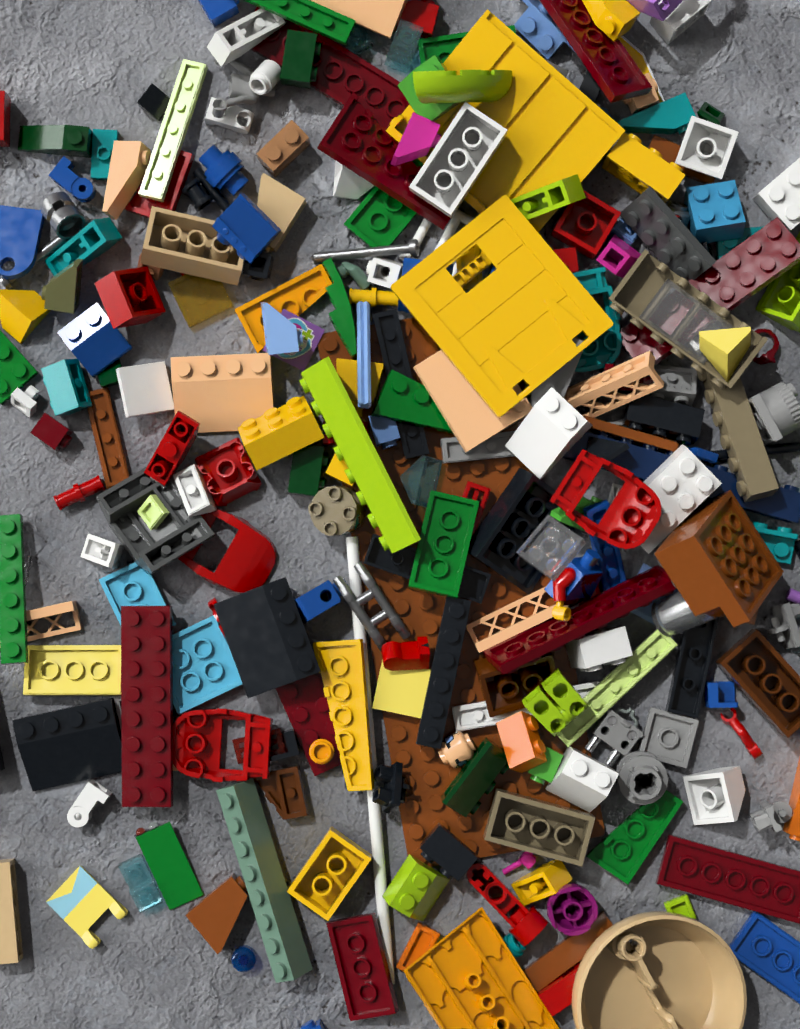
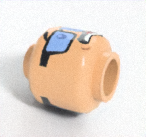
M456 731L442 740V750L438 754L444 765L449 763L453 768H459L473 759L474 752L477 749L468 733L463 734L460 731Z

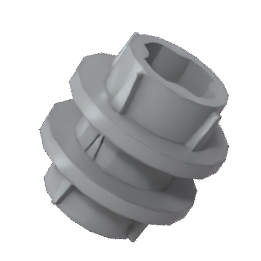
M640 750L631 752L624 756L616 767V772L619 773L616 779L617 786L624 797L634 804L647 805L654 803L662 797L667 789V771L660 760L650 752ZM640 773L649 775L644 782L634 781L635 777Z

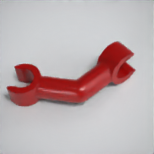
M730 708L733 717L730 719L725 718L720 713L722 721L734 729L744 743L748 753L754 759L763 754L738 720L736 710Z

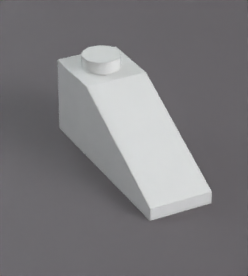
M260 8L215 32L207 48L222 67L241 57L284 26L286 22L282 17Z

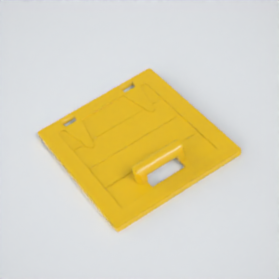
M503 195L391 285V290L498 418L512 409L614 324L507 195ZM477 245L481 250L480 255L452 277L446 268ZM490 265H494L496 270L466 293L462 289ZM583 332L588 338L579 346H576L572 339ZM524 380L529 386L517 395L512 388Z

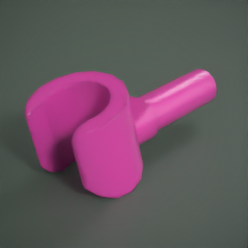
M525 851L518 860L502 869V872L506 875L522 864L527 869H530L536 863L537 858L532 853Z

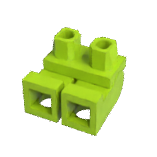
M556 669L541 683L544 690L554 701L546 695L539 685L522 699L525 708L553 736H556L589 707V704L575 690L559 669Z

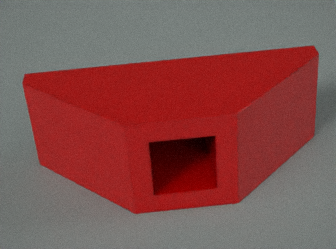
M177 411L144 473L165 486L188 454L196 439L200 423L181 411Z

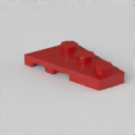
M180 151L164 202L140 197L138 194L140 185L136 190V195L128 202L124 210L146 218L150 217L152 206L175 211L195 156L192 153Z

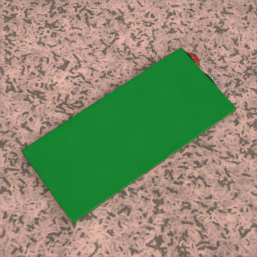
M152 822L148 826L149 829L138 828L134 837H136L169 910L204 894L171 823L167 822L159 826L160 824Z

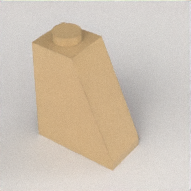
M263 173L260 180L257 206L281 229V232L264 251L268 253L272 250L276 253L307 202L306 198Z

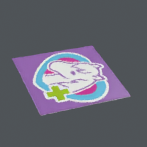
M283 309L281 314L296 325L297 329L302 330L303 345L299 346V352L273 354L272 356L304 371L325 330Z

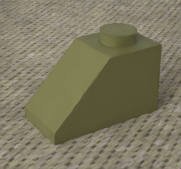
M78 258L53 276L47 285L43 286L41 298L45 300L44 309L75 313L80 304L83 259Z

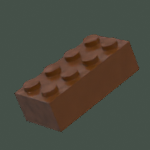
M751 629L724 653L716 663L782 736L789 738L800 728V676L757 629Z

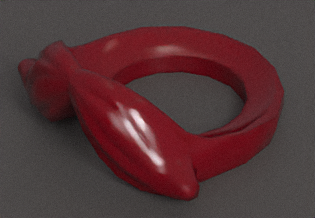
M769 329L755 330L758 334L764 333L769 335L774 344L771 350L762 354L760 358L754 357L752 361L760 365L776 363L774 356L779 348L778 338Z

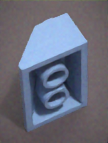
M261 302L266 352L268 355L299 352V346L303 345L302 330L297 329L296 325L267 302Z

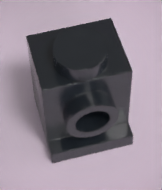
M262 252L252 264L245 260L242 274L258 281L270 279L274 262L272 254Z

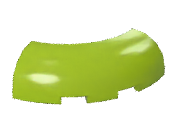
M445 70L413 72L416 96L423 104L490 103L498 101L506 95L512 82V70H460V75H457V71Z

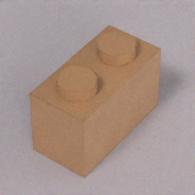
M291 120L256 153L258 161L276 178L310 145V139Z

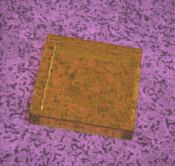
M186 274L168 283L189 328L234 307L223 283L220 281Z

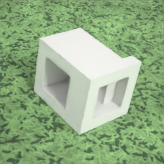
M381 256L373 257V260H370L367 265L366 274H369L367 281L391 289V285L402 277L403 262L400 263ZM384 267L390 269L388 276L383 273Z

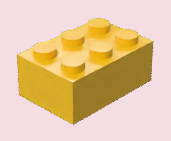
M624 132L607 155L602 168L640 195L651 187L666 204L685 177V174L682 173V168L674 162L668 163L662 159V154L656 149H648L642 145L641 139L632 133L628 135Z
M305 396L293 397L285 405L279 408H271L264 415L256 419H248L238 427L243 445L256 470L325 438Z
M331 826L288 887L287 893L329 921L371 861L372 854Z

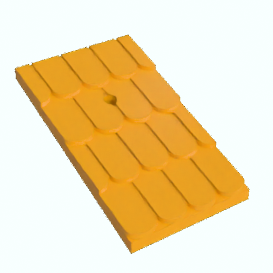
M483 907L479 908L403 971L440 1029H499L497 1022L502 1024V1029H560Z

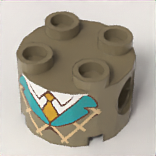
M331 486L318 491L309 504L308 511L314 526L321 533L327 536L348 535L357 531L363 524L366 505H361L355 489L346 486Z

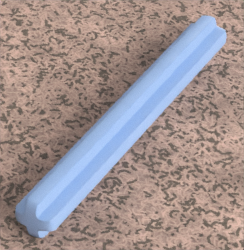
M359 301L356 308L358 407L368 409L371 407L370 304L367 301Z

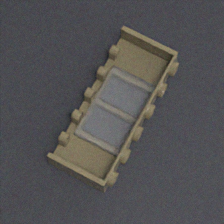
M646 249L608 298L612 302L610 307L620 315L626 312L632 317L630 322L642 330L645 326L652 331L650 337L661 345L667 342L673 347L670 350L673 354L682 360L686 356L693 362L691 364L692 368L702 375L705 371L713 376L711 381L721 389H724L725 386L729 389L733 387L768 340L751 329V346L729 381L726 382L700 351L699 331L750 326L730 314L731 312L715 303L707 294L700 292L685 278L670 270L666 264L655 259Z

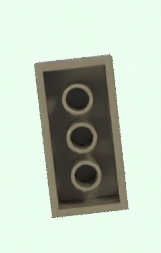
M496 788L483 837L486 841L582 867L595 816L584 811Z

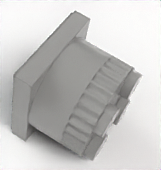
M780 382L748 399L764 445L776 442L800 428V405L796 399L798 394L791 383L784 384V382Z

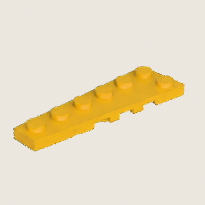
M363 639L313 642L315 657L321 671L319 673H321L324 684V695L327 697L330 709V720L333 722L336 734L335 740L337 749L340 752V761L347 790H373L374 777Z

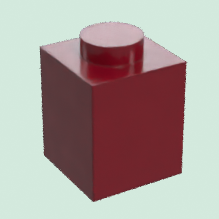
M44 413L30 433L54 450L60 451L61 448L64 450L72 440L70 435L73 431L49 414Z

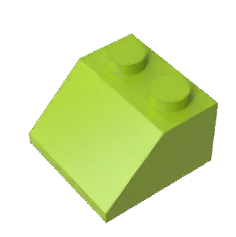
M409 854L382 897L389 906L409 918L424 921L450 880L442 873Z

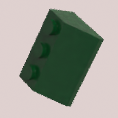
M485 737L474 752L473 759L463 766L441 796L442 802L464 817H467L469 813L473 815L481 805V802L478 801L484 793L488 795L496 785V782L493 781L499 773L503 775L509 768L504 750Z

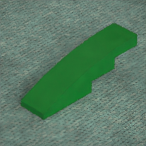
M329 258L322 262L332 282L331 285L326 287L327 296L335 308L334 311L329 313V318L352 360H357V339L350 302L332 258Z

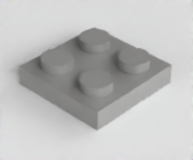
M650 707L643 730L644 736L641 738L638 751L650 752L661 762L687 768L699 720Z

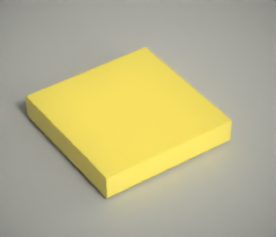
M382 659L372 708L421 718L431 669L391 671L384 668Z

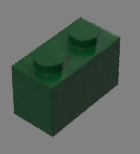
M288 29L280 74L281 85L311 89V83L316 82L318 67L314 66L315 58H320L322 43L318 42L317 34Z
M308 445L293 453L288 493L314 497L318 491L324 489L325 478H322L321 474L322 468H327L329 453H325L324 447Z

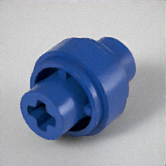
M212 145L199 158V161L207 168L204 173L207 177L205 180L214 189L217 188L220 191L225 187L235 196L249 182L240 172L244 166L241 164L242 160L234 152L231 153L227 150L222 153L215 145Z

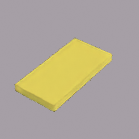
M28 645V663H25L23 695L121 696V645Z

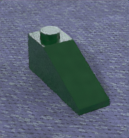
M74 125L20 126L18 151L91 158L93 132L89 127Z

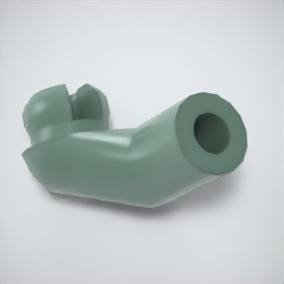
M346 261L336 268L342 279L350 275L361 290H364L371 284V282L367 281L368 277L359 266Z

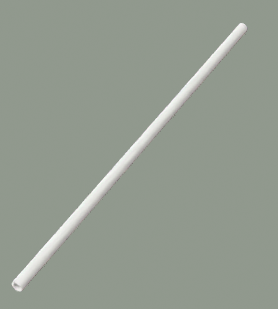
M358 536L346 537L350 589L357 598L363 594L362 579L354 568L360 562ZM352 610L354 639H363L374 777V771L377 768L366 629ZM374 779V789L367 790L377 920L392 984H395L389 905L382 897L387 889L381 806L372 802L373 792L379 786V782Z

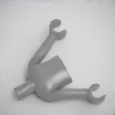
M215 59V64L220 66V64ZM237 59L229 64L244 75L231 74L228 96L232 99L224 100L223 98H217L214 100L212 114L216 118L223 117L227 107L239 104L253 105L260 98V95L254 93L249 86L250 76L254 71ZM275 87L269 93L263 94V96L274 97Z

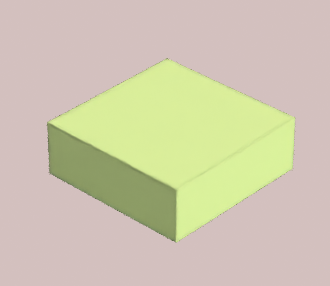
M156 494L150 495L137 510V513L150 530L157 529L170 513Z

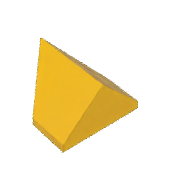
M0 289L1 326L22 344L51 310L44 309L45 300H42L41 296L34 290Z

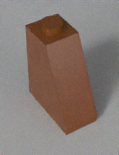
M233 873L185 915L217 954L222 951L248 897L243 877L241 875L237 877Z

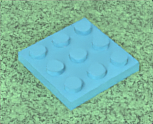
M214 615L172 635L173 704L178 715L242 685L227 640L218 627L220 625Z

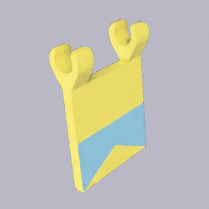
M81 865L46 901L91 949L97 947L101 939L89 928L108 908L117 919H122L128 914L127 908L119 903Z

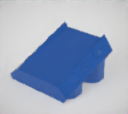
M244 193L239 194L234 202L217 217L212 226L217 231L218 241L223 245H232L236 249L237 255L241 259L247 260L250 264L281 232V229Z

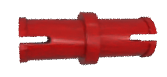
M97 475L95 478L80 485L76 483L73 485V488L53 497L61 511L63 508L78 501H81V503L86 501L85 498L105 490L101 478Z

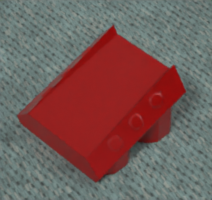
M235 438L195 458L197 467L217 506H227L228 503L254 490L257 491L262 484L239 438Z

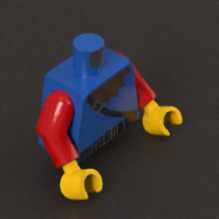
M587 549L583 557L567 559L544 590L556 602V606L552 609V616L555 619L569 621L571 609L563 607L564 605L582 603L600 594L599 581L603 576V570L596 565L600 558L596 551Z

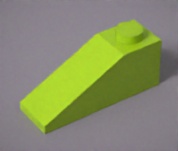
M578 174L513 198L511 201L525 218L529 220L585 199L586 196Z

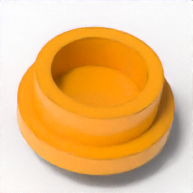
M326 739L315 740L309 748L310 758L318 764L328 763L334 755L333 745Z

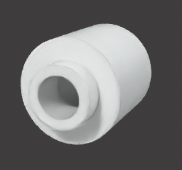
M264 60L250 76L249 86L251 90L258 95L269 93L280 81L281 67L273 60Z

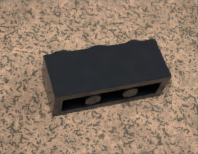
M645 395L626 404L622 426L664 439H673L680 445H694L700 436L705 410Z

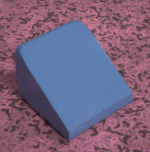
M621 217L608 234L607 240H610L615 234L631 246L638 237V234Z

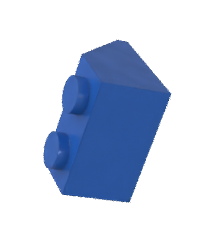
M97 302L57 332L93 378L132 349V346L118 328L113 329L107 313Z

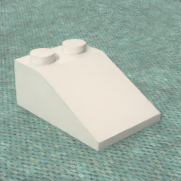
M551 387L534 405L505 446L539 479H542L593 425Z

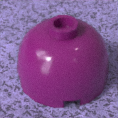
M568 883L559 889L556 894L549 897L547 915L555 929L568 936H578L587 932L594 920L597 919L598 905L592 893L584 886Z

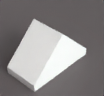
M88 534L80 557L109 568L117 569L124 546Z

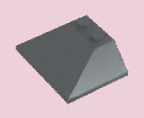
M145 467L96 496V499L109 527L136 564L153 574L211 539L215 534L201 515L188 516L176 482L172 477L164 486L144 473ZM156 494L170 513L157 529L150 530L137 513V510L150 495Z

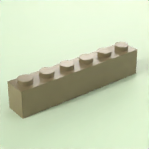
M697 371V376L700 381H703L706 389L704 391L706 402L711 404L713 410L712 419L714 425L719 427L721 433L720 442L722 448L727 450L729 456V469L732 473H735L738 494L743 496L745 503L774 495L779 486L741 378L739 377L731 389L726 386L724 389H721L711 381L713 376L706 371L703 375Z

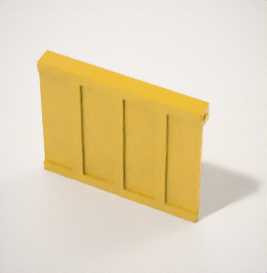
M488 9L444 61L448 71H457V75H460V70H512L511 86L506 95L501 99L490 103L467 102L507 129L506 137L464 198L480 214L503 195H507L511 200L578 174L580 182H582L626 131ZM465 102L459 103L434 121L440 124L437 132L441 135L440 139ZM410 104L402 114L392 119L389 123L390 126L386 130L398 142H400L412 113H415ZM431 147L428 154L418 158V160L424 164L434 148ZM558 209L531 218L528 221L539 232Z

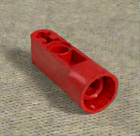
M476 861L468 869V881L511 925L508 931L523 947L529 944L548 924V921L534 906L528 909L486 864ZM474 868L477 870L482 868L484 870L482 872L483 877L487 881L489 877L493 878V880L485 885L484 889L480 887L484 885V882L479 877L476 879L472 878ZM494 885L500 886L503 890L501 897L496 899L488 894L490 887ZM518 904L519 907L508 916L506 913Z

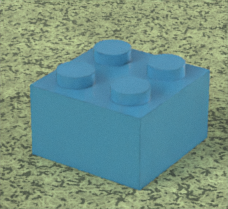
M735 180L686 188L684 204L688 207L687 210L690 214L688 223L690 232L700 243H712L743 237L746 221Z

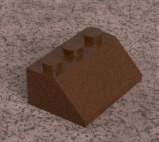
M551 651L542 655L538 661L528 662L520 666L517 671L504 675L488 662L486 658L474 661L490 717L525 708L522 699L538 685L553 700L541 684L556 670Z

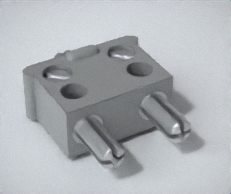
M618 708L615 711L609 709L591 729L594 735L585 746V749L593 752L598 743L603 740L614 748L605 760V763L612 767L621 754L626 756L639 737L642 738L644 736L643 732L637 728L638 720L634 716L635 711L631 708L628 710ZM617 713H630L634 726ZM606 726L605 731L601 732L602 727Z

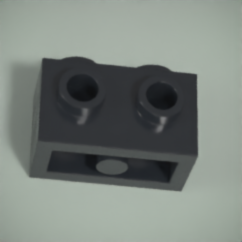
M440 822L420 844V849L422 850L420 854L431 864L434 861L442 867L440 872L449 880L454 877L459 881L478 859L475 852Z

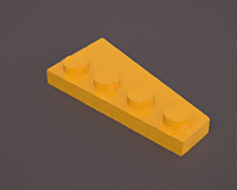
M322 264L234 309L257 353L266 344L261 302H267L279 313L285 309L300 316L325 294L326 287L332 284Z

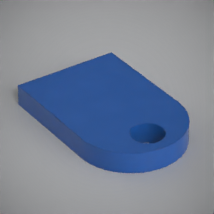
M0 205V278L18 279L28 274L33 268L37 258L45 219L41 210ZM12 261L15 263L14 268L10 271L2 269L5 262Z

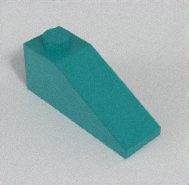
M684 92L624 118L617 123L627 133L672 135L678 132L679 135H682L687 130L691 116L696 117Z
M110 217L95 219L49 256L45 263L54 276L78 258L83 259V267L109 250L122 239V236Z

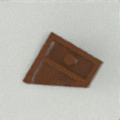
M299 765L269 771L270 776L267 779H262V777L253 778L254 782H257L265 792L269 802L275 805L276 811L283 820L309 815Z

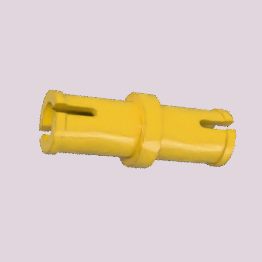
M350 288L349 290L350 304L367 301L371 307H376L377 305L398 306L399 298L393 291L377 290V288H372V290Z

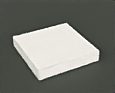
M165 361L116 369L126 418L174 410Z

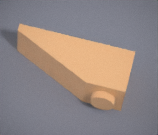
M114 141L102 212L112 220L119 218L143 181L151 157V150L141 141Z

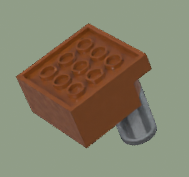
M731 490L701 503L670 533L654 553L658 563L664 568L673 586L678 591L653 602L651 607L653 622L659 632L666 637H673L724 616L728 618L733 627H736L752 619L784 573Z

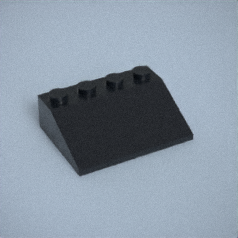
M519 468L472 536L468 553L529 595L575 527L562 523L550 516L551 510L559 507L556 503L550 502L555 490L534 474Z
M286 577L213 604L248 698L321 672Z
M114 698L12 720L17 746L32 791L122 772V735Z

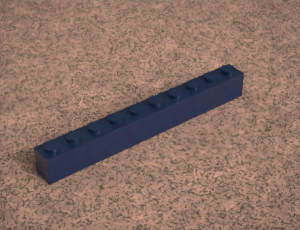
M596 430L595 434L586 432L562 458L575 462L582 449L586 450L589 436L627 443L630 448L610 462L626 468L634 473L638 479L645 481L674 452L667 451L666 454L657 452V447L643 444L642 447L633 445V440L619 437V440L609 438L610 434ZM714 464L713 468L706 466L722 483L706 498L707 500L731 490L743 510L791 524L799 522L800 488L785 485L784 488L779 487L772 496L745 503L743 496H740L737 492L736 476L728 472L729 468Z

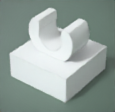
M30 385L23 392L17 387L11 394V404L30 418L36 412L37 402L35 400L39 396L37 395L39 390Z

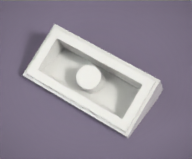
M195 464L173 475L189 517L217 510L207 484Z

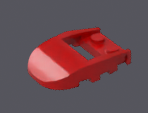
M582 449L550 499V502L556 503L566 512L565 515L581 526L585 532L623 549L635 548L644 543L661 516V503L658 496L650 487L638 479L634 473L604 458L593 455ZM603 467L624 480L625 483L599 524L575 510V508Z
M217 508L213 512L201 514L210 528H212L218 517L239 530L215 572L193 561L201 545L178 559L204 578V580L237 594L264 585L275 566L277 558L275 546L270 538L261 531H258L245 519Z
M220 708L186 712L179 716L173 724V765L178 771L187 776L212 780V782L245 781L249 778L258 777L267 779L270 776L273 718L239 710ZM223 719L246 721L243 770L220 768Z

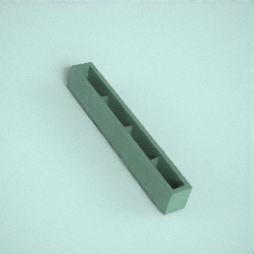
M254 779L235 782L216 790L275 981L279 983L295 980L313 970L290 895L287 893L288 888Z

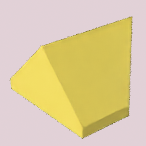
M751 327L699 331L700 351L725 381L728 382L751 346Z

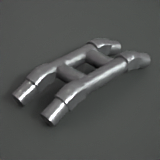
M362 561L358 562L354 568L368 590L357 598L341 575L333 580L380 651L381 647L387 642L376 626L386 619L390 620L402 639L410 636L409 630ZM375 598L382 611L370 618L362 606Z

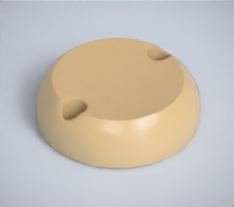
M652 911L639 913L627 917L605 930L586 951L576 972L572 989V1014L576 1029H742L746 1015V984L740 964L731 948L708 926L693 918L672 912Z

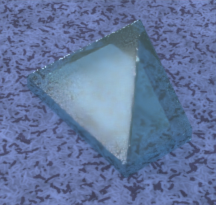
M422 455L400 476L411 504L427 508L430 491H436L442 460Z

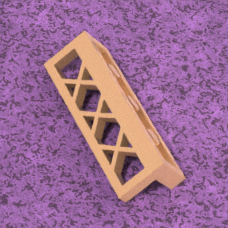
M648 351L568 387L564 399L575 409L580 405L590 407V410L582 414V416L595 418L663 388L664 381L654 369L655 357L651 351ZM648 375L654 381L650 385L639 383L641 378ZM623 386L633 388L632 392L627 395L617 393L618 388ZM600 396L611 398V402L603 404L596 402V399Z
M545 587L467 624L466 628L478 653L552 618V609L556 604L550 607L540 604L542 595L546 592L544 590ZM539 596L537 602L530 600ZM524 602L536 605L533 614L529 617L518 615L520 605ZM539 606L546 608L537 612ZM516 607L515 613H512V612H509V611H508V610H510V609ZM502 613L513 615L511 625L507 628L496 626L495 623L498 615ZM516 617L523 619L514 624ZM491 618H494L492 624L485 622ZM481 623L491 626L488 637L478 641L472 628ZM494 628L500 630V631H498V632L492 634Z
M76 601L26 611L27 622L34 620L31 625L27 624V642L82 630ZM72 612L75 626L65 628L58 623L64 613ZM58 615L55 620L50 618V616ZM41 618H45L52 623L46 633H41L34 629L37 621ZM55 626L60 628L59 630L52 631ZM31 631L37 634L29 636Z

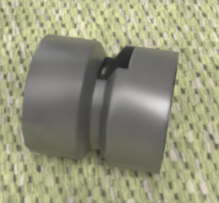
M53 193L42 202L40 207L41 213L59 238H72L84 228L85 218L75 207L67 193Z

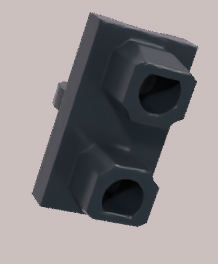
M395 762L391 766L380 765L374 771V779L384 782V787L378 786L374 790L372 802L382 805V812L389 814L391 808L400 806V803H405L406 797L413 794V787L406 784L407 779L402 777L403 763Z

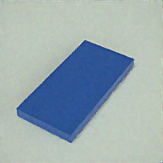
M753 911L729 947L739 961L800 1004V942L760 913Z

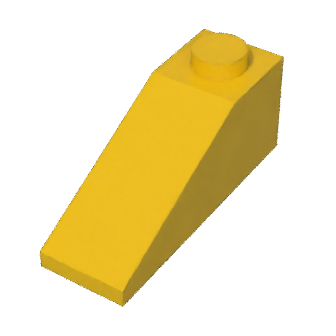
M582 0L595 25L613 41L627 33L641 13L627 0Z

